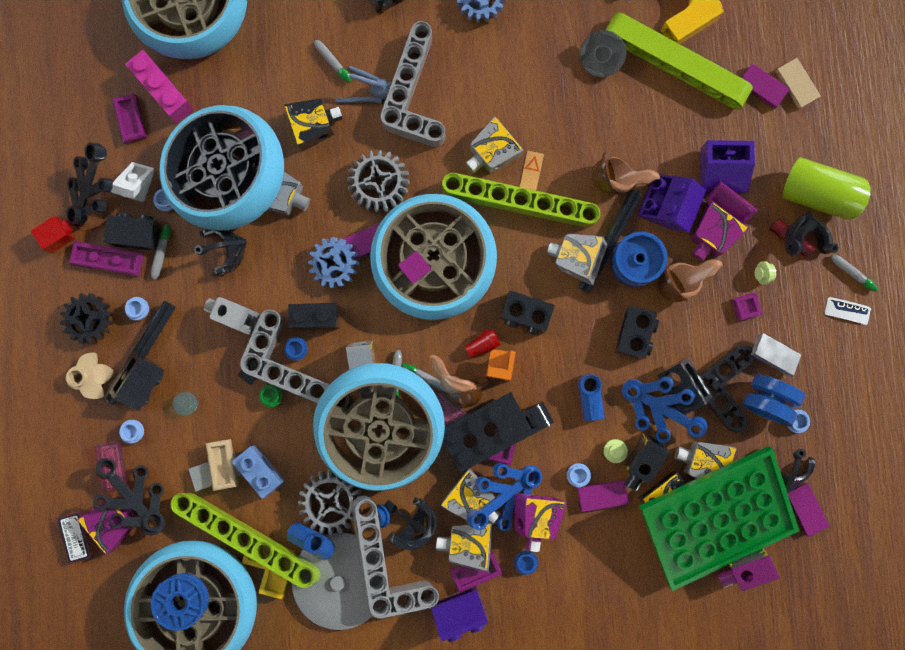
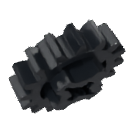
M79 293V299L75 297L70 298L71 305L64 303L63 306L67 311L60 312V315L65 317V320L61 321L60 325L67 327L63 333L71 334L69 339L74 341L78 339V343L85 344L86 341L94 344L95 338L98 340L104 339L103 332L110 333L107 325L114 324V322L109 320V317L113 316L114 313L107 311L111 305L103 303L104 298L96 297L92 293H89L87 296L86 294ZM90 303L94 304L99 311H94ZM75 326H79V327H80V330L83 332V334L80 333V332L75 328Z

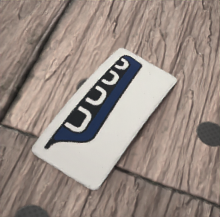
M829 297L825 315L867 325L871 308Z

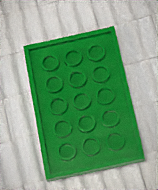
M769 446L639 505L666 583L671 591L799 532L774 450Z

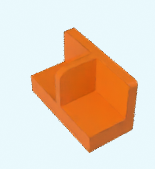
M492 350L485 377L510 381L516 351Z

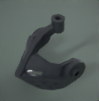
M811 211L804 213L786 231L785 246L790 256H796L802 252L804 236L809 231H813L816 235L818 248L822 254L836 253L838 251V245L833 242V237L828 227L817 219Z
M204 229L200 231V236L203 238L220 235L224 242L207 246L196 245L194 247L196 254L205 255L207 251L226 247V261L223 265L213 269L212 276L222 277L236 270L243 260L247 240L227 230Z
M798 449L793 452L795 460L789 476L781 472L787 494L808 479L814 471L815 459L808 457L801 475L796 477L801 465V459L806 456L804 449Z
M417 497L412 502L418 507V511L413 518L398 509L390 500L384 504L391 514L395 512L409 522L403 532L400 534L391 532L387 537L392 544L406 550H414L428 543L437 527L435 512L427 505L426 501ZM424 517L427 520L426 527H424ZM419 531H422V532H423V533H421L420 535H417V536H415V537H412V536H411V535H413V534H415V533H417V532H419Z

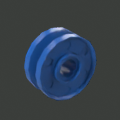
M174 574L159 584L154 591L151 600L152 614L156 621L166 629L175 631L187 629L194 625L207 610L209 603L208 589L203 581L193 574ZM176 596L184 598L185 607L177 605L175 601Z

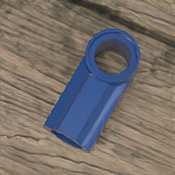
M583 374L577 381L583 420L594 421L604 419L601 380L596 375ZM588 378H592L595 382L594 388L590 391H586L584 388V382Z
M300 522L291 525L287 531V540L320 560H327L334 554L335 545L333 541Z

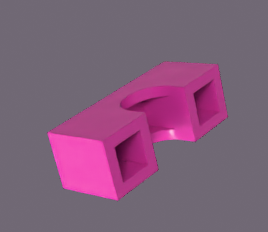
M144 50L125 63L176 124L194 110Z

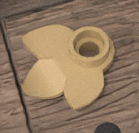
M97 353L82 355L77 365L69 369L66 374L67 384L73 389H79L82 395L89 399L103 398L105 395L102 385L107 383L114 374V370L111 367L97 364ZM78 374L82 375V380L80 382L76 380V376Z

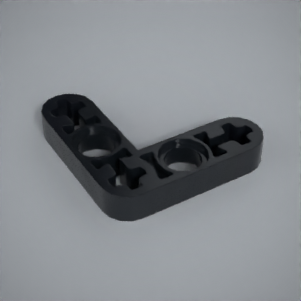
M747 345L733 348L699 375L701 379H710L709 387L713 391L719 390V392L712 395V399L707 404L722 424L732 432L743 431L747 427L748 419L723 385L754 361L755 357L751 355L753 349ZM738 351L747 352L745 356L747 360H739L736 363L731 361L740 356ZM722 363L730 367V374L726 377L719 373V366ZM719 396H723L727 401L726 407L722 410L718 409L715 405V400ZM730 411L733 417H740L738 421L740 426H732L733 419L731 416H723V413Z

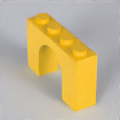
M689 0V6L665 21L660 31L665 37L678 44H682L717 22L724 12L722 4L719 0Z

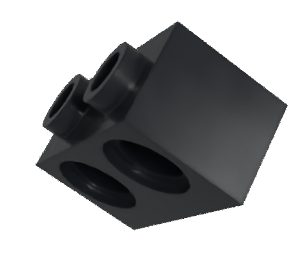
M510 290L500 319L505 321L504 325L512 328H517L518 325L527 328L526 332L539 336L540 332L545 333L547 331L555 305ZM518 305L522 310V314L518 317L512 316L509 312V307ZM540 312L544 317L543 323H534L531 318L532 313Z
M634 306L627 307L614 353L640 360L650 356L653 348V342H650L652 333H656L659 325V320L656 319L658 313ZM638 316L643 317L646 321L644 329L636 325V318ZM632 339H637L640 342V349L638 351L631 349L630 341Z
M688 357L669 366L657 375L659 380L662 377L672 379L673 387L667 392L669 395L681 393L684 389L693 391L695 398L690 405L673 404V407L684 415L706 405L712 399V395ZM673 373L678 374L681 381H676L673 378ZM662 381V382H661V384H662V386H663L664 388H668V387H669L668 382H666V381Z

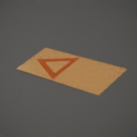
M527 151L520 187L537 190L544 154Z

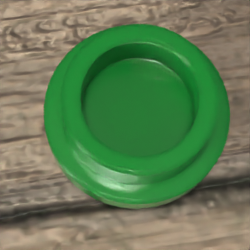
M267 384L260 390L259 399L266 407H276L282 402L283 392L280 387Z

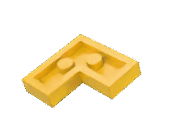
M264 545L261 550L262 555L268 558L270 549L267 545ZM244 555L243 564L265 569L259 594L283 599L288 580ZM284 557L282 559V566L284 569L289 570L291 562L287 557Z

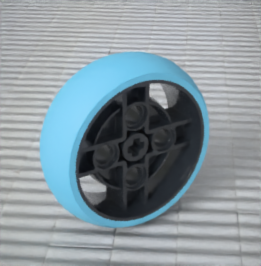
M228 105L207 107L185 118L167 139L160 160V181L163 192L171 207L189 223L216 231L236 229L260 217L275 200L284 175L282 148L271 127L261 117L249 110ZM246 129L254 134L241 139L222 131ZM203 197L209 201L221 203L222 207L203 210L196 208L192 201Z

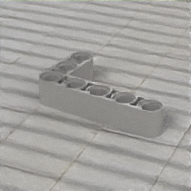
M419 21L411 28L381 112V121L383 128L389 133L431 147H439L445 141L444 125L439 121L408 111L432 44L431 26L425 21ZM421 32L427 34L425 38H418L416 35ZM417 53L420 57L413 60L409 58V55ZM404 74H410L413 76L412 79L408 81H404L401 79V77ZM397 95H403L405 97V99L402 102H396L393 100L394 97ZM389 116L398 118L395 123L386 122ZM411 123L419 125V128L415 131H411L407 127ZM433 130H438L441 135L438 138H432L429 136V133Z
M265 310L260 315L240 362L241 369L246 374L318 403L320 398H316L313 395V388L320 384L325 392L330 384L270 360L283 329L284 318L274 310ZM275 315L277 317L276 325L268 327L267 319ZM265 336L268 344L264 349H260L258 347V340ZM256 358L258 360V367L256 370L251 371L248 366L249 361ZM274 367H278L280 370V376L276 380L270 377V371ZM295 376H299L302 379V385L298 389H294L291 385V380ZM347 394L345 396L346 402L342 406L345 408H349L352 401L350 394Z
M367 496L357 497L352 504L366 604L370 613L376 618H387L435 606L439 600V594L428 581H418L389 588L376 504ZM369 503L370 510L365 514H360V505ZM367 527H373L374 532L372 536L364 538L362 536L363 530ZM371 551H376V559L371 562L366 561L367 554ZM373 576H381V580L377 585L369 584ZM430 589V596L426 599H421L422 592ZM401 595H408V598L405 603H397V600ZM377 600H384V605L381 608H373Z

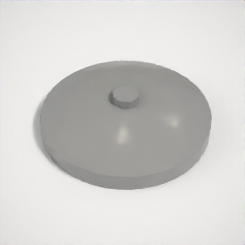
M334 532L332 535L327 533L324 536L333 541L335 545V551L331 558L320 560L305 550L299 555L319 568L320 578L318 582L308 588H300L292 583V591L300 610L315 624L333 630L350 629L361 625L373 616L366 604L356 534L351 532ZM369 552L366 556V561H374L377 557V552ZM304 569L302 577L306 582H310L312 574L309 570ZM373 576L369 584L377 585L381 580V576ZM377 600L373 608L378 609L383 600Z

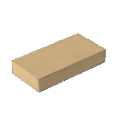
M798 58L775 71L781 82L790 88L788 93L798 109L821 97Z
M231 439L206 443L213 491L237 487L238 479L236 467L232 463L234 454Z

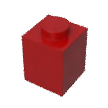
M55 215L30 230L41 249L51 254L75 240L71 224L66 219L63 220Z

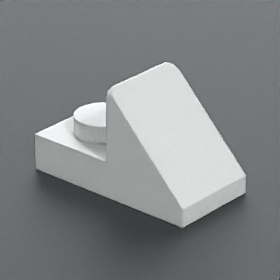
M132 162L113 182L111 192L144 202L154 174V168Z

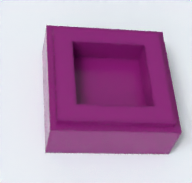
M415 251L398 264L399 269L412 285L432 270L418 251Z
M756 292L731 299L738 321L763 315Z

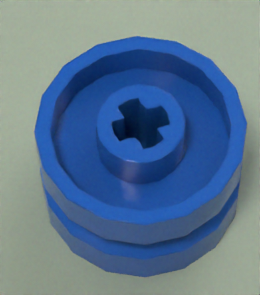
M644 231L633 232L624 237L612 251L610 258L611 270L615 278L624 285L630 287L645 286L657 279L665 270L668 260L667 250L662 241L654 234Z
M755 374L751 387L757 393L746 394L742 406L773 422L793 427L797 413L791 407H801L806 394L798 388L778 379Z

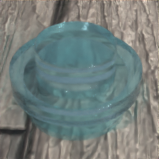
M190 392L179 393L173 401V407L180 415L192 414L198 405L196 397Z

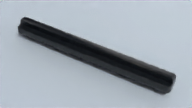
M636 190L629 191L604 238L607 248L594 284L641 198V193ZM583 281L579 285V289L585 293H590L593 288L592 285Z
M163 301L105 394L104 400L112 405L117 404L118 401L113 399L109 393L110 389L134 352L146 357L175 310V306L170 302Z

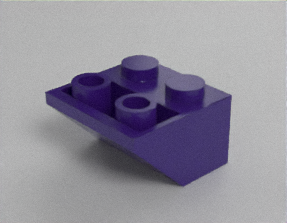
M707 140L700 148L701 186L706 190L705 193H710L720 181L736 193H748L755 166V141Z
M659 174L660 179L651 182L638 216L667 229L689 233L706 190L693 178Z
M476 586L441 599L435 606L431 607L441 642L448 640V642L456 641L462 637V633L467 631L476 633L484 629L485 624H488L487 614Z

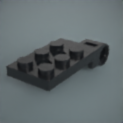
M509 392L446 426L443 442L459 472L462 473L548 427L554 421L543 401L522 412L512 392ZM487 423H495L497 425L498 432L496 435L488 436L485 434L484 427ZM465 435H475L477 444L474 447L465 446L463 442Z

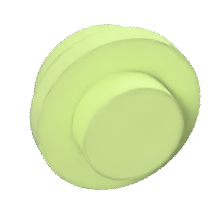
M764 261L757 265L755 278L760 284L767 285L775 280L776 269L773 264Z
M613 439L605 444L604 456L608 461L620 463L627 457V446L621 440Z

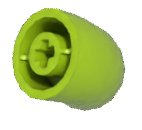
M800 157L790 171L782 198L832 216L852 220L858 217L866 208L870 198V185L864 177Z

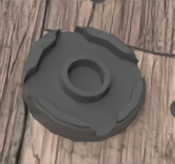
M608 30L596 31L587 36L580 49V60L584 69L591 75L601 78L611 76L619 71L626 58V47L622 38L615 32Z

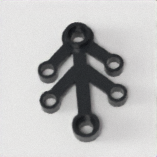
M89 142L85 147V157L76 156L73 160V167L76 170L77 178L70 177L67 181L72 206L67 209L66 219L69 224L75 227H82L89 215L106 211V202L103 199H93L91 204L87 206L86 203L90 197L100 192H111L113 188L110 178H99L98 182L92 185L98 163L105 160L107 156L106 148L100 143Z
M103 458L99 460L96 464V475L101 479H107L124 499L107 498L104 495H99L93 501V508L99 512L107 508L134 510L139 517H123L119 513L113 514L109 519L110 528L118 530L121 527L141 528L142 532L149 536L159 534L165 526V519L159 513L160 497L164 491L163 486L160 483H153L149 487L148 494L151 497L148 511L142 504L144 483L148 475L147 467L143 465L135 467L133 471L135 482L132 492L115 473L116 463L112 459ZM108 467L110 472L104 474L101 472V468ZM143 470L145 475L140 477L136 474V471ZM157 487L160 489V493L153 494L151 489ZM98 500H104L106 505L103 507L97 506L96 502ZM119 518L121 524L114 525L112 519ZM154 520L157 526L154 528L149 527L148 521Z

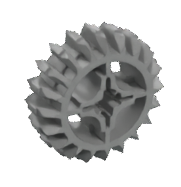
M378 150L377 156H374L373 152L369 151V158L366 159L361 154L362 162L360 163L356 160L353 162L357 169H349V173L353 176L347 178L348 183L352 184L348 187L349 192H354L351 196L353 200L359 199L358 206L361 207L366 203L367 211H370L372 206H374L375 212L379 213L380 206H383L384 211L388 212V204H391L394 208L397 206L395 200L399 202L404 201L400 194H408V190L404 186H409L410 181L404 178H407L409 173L408 171H402L405 168V164H398V156L391 160V152H387L385 157H383L382 150ZM378 165L387 166L395 173L381 172ZM371 167V175L365 178L363 182H360L363 173ZM376 172L378 173V177H380L382 182L381 191L375 181ZM393 181H397L395 189L386 196V188L393 184ZM362 190H374L378 193L379 198L367 196Z
M330 469L327 472V477L323 471L318 472L320 480L312 475L310 480L313 485L308 482L303 484L308 492L300 491L299 495L306 499L298 501V505H305L306 508L300 510L299 513L300 515L308 514L304 522L307 523L312 520L314 522L310 527L312 530L317 525H320L319 533L321 534L324 533L326 527H328L329 535L334 533V527H336L338 533H342V524L349 529L351 523L348 519L354 521L352 504L356 499L355 496L359 495L362 491L361 489L353 491L352 488L354 486L349 485L338 476L333 477V472ZM327 482L338 484L331 493L317 488L319 485ZM344 489L349 496V509L345 508V505L340 500ZM313 494L321 504L318 514H316L312 505ZM336 494L334 497L336 506L332 505L325 510L327 507L326 503L328 502L325 499H329ZM330 511L338 514L341 513L344 516L336 521L323 519Z

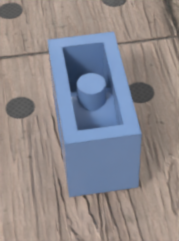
M256 445L250 446L232 461L262 499L268 497L286 481Z

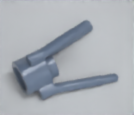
M349 66L350 71L361 75L350 74L349 77L371 85L370 94H374V97L335 99L337 103L376 102L381 104L382 99L386 100L391 82Z

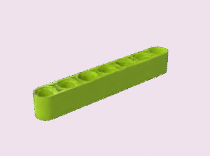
M616 12L605 29L619 35L625 43L627 51L733 109H742L753 89V86L748 81L623 13Z
M458 173L447 174L442 182L443 192L447 196L515 213L584 228L592 227L600 217V209L596 204ZM451 181H455L459 184V188L450 190L446 185ZM477 186L482 192L479 195H472L469 189ZM500 191L503 193L504 198L502 200H495L492 197V193ZM523 196L527 203L525 205H518L515 203L514 198ZM545 201L548 203L549 209L541 210L538 208L537 203ZM568 206L571 209V214L563 215L560 207ZM583 212H592L594 219L586 220L583 217Z
M179 493L172 498L171 509L175 514L296 586L308 588L318 582L320 570L315 564L196 494ZM184 498H187L189 501V506L186 510L182 506ZM205 509L209 513V518L206 522L202 519V512ZM224 521L229 524L227 534L222 531L221 527ZM244 533L250 538L247 546L241 540ZM264 545H267L270 549L268 558L262 555L261 550ZM284 557H287L291 562L289 570L284 569L282 566V559ZM304 569L309 570L312 574L310 582H306L302 577Z

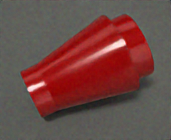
M486 329L472 342L465 345L469 356L473 358L474 356L491 352L494 349L497 350V347L501 346V342L494 329L489 331Z

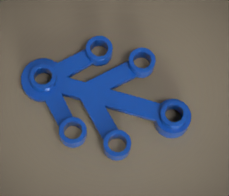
M662 377L658 381L644 384L639 380L630 379L622 386L623 397L633 404L637 417L635 426L638 430L645 431L651 424L650 418L645 414L643 403L651 407L658 430L656 439L660 443H667L672 435L671 431L667 428L664 415L686 427L687 432L692 437L699 438L706 433L708 425L705 419L702 417L689 418L668 406L678 403L690 405L695 398L692 390L684 389L681 393L657 398L648 394L657 390L663 393L669 392L673 387L671 378ZM662 381L668 382L669 387H668V388H664V387L662 386L661 382H662ZM630 388L635 389L637 391V394H631ZM688 394L691 399L685 400L682 395ZM639 420H645L647 425H641ZM692 426H698L700 432H695ZM660 432H665L668 437L662 438Z
M497 463L493 467V474L501 479L507 476L519 479L512 485L492 482L488 478L478 477L475 481V488L483 493L491 491L500 494L480 510H471L467 515L468 525L476 530H483L488 524V516L504 504L502 515L497 518L495 525L499 530L505 532L510 530L512 526V513L514 512L515 514V494L522 490V494L531 495L532 489L538 487L542 482V473L536 466L527 465L522 470L509 468L505 464ZM503 467L502 474H499L500 468ZM485 481V486L481 488V483ZM505 520L506 523H505V525L502 527V522Z

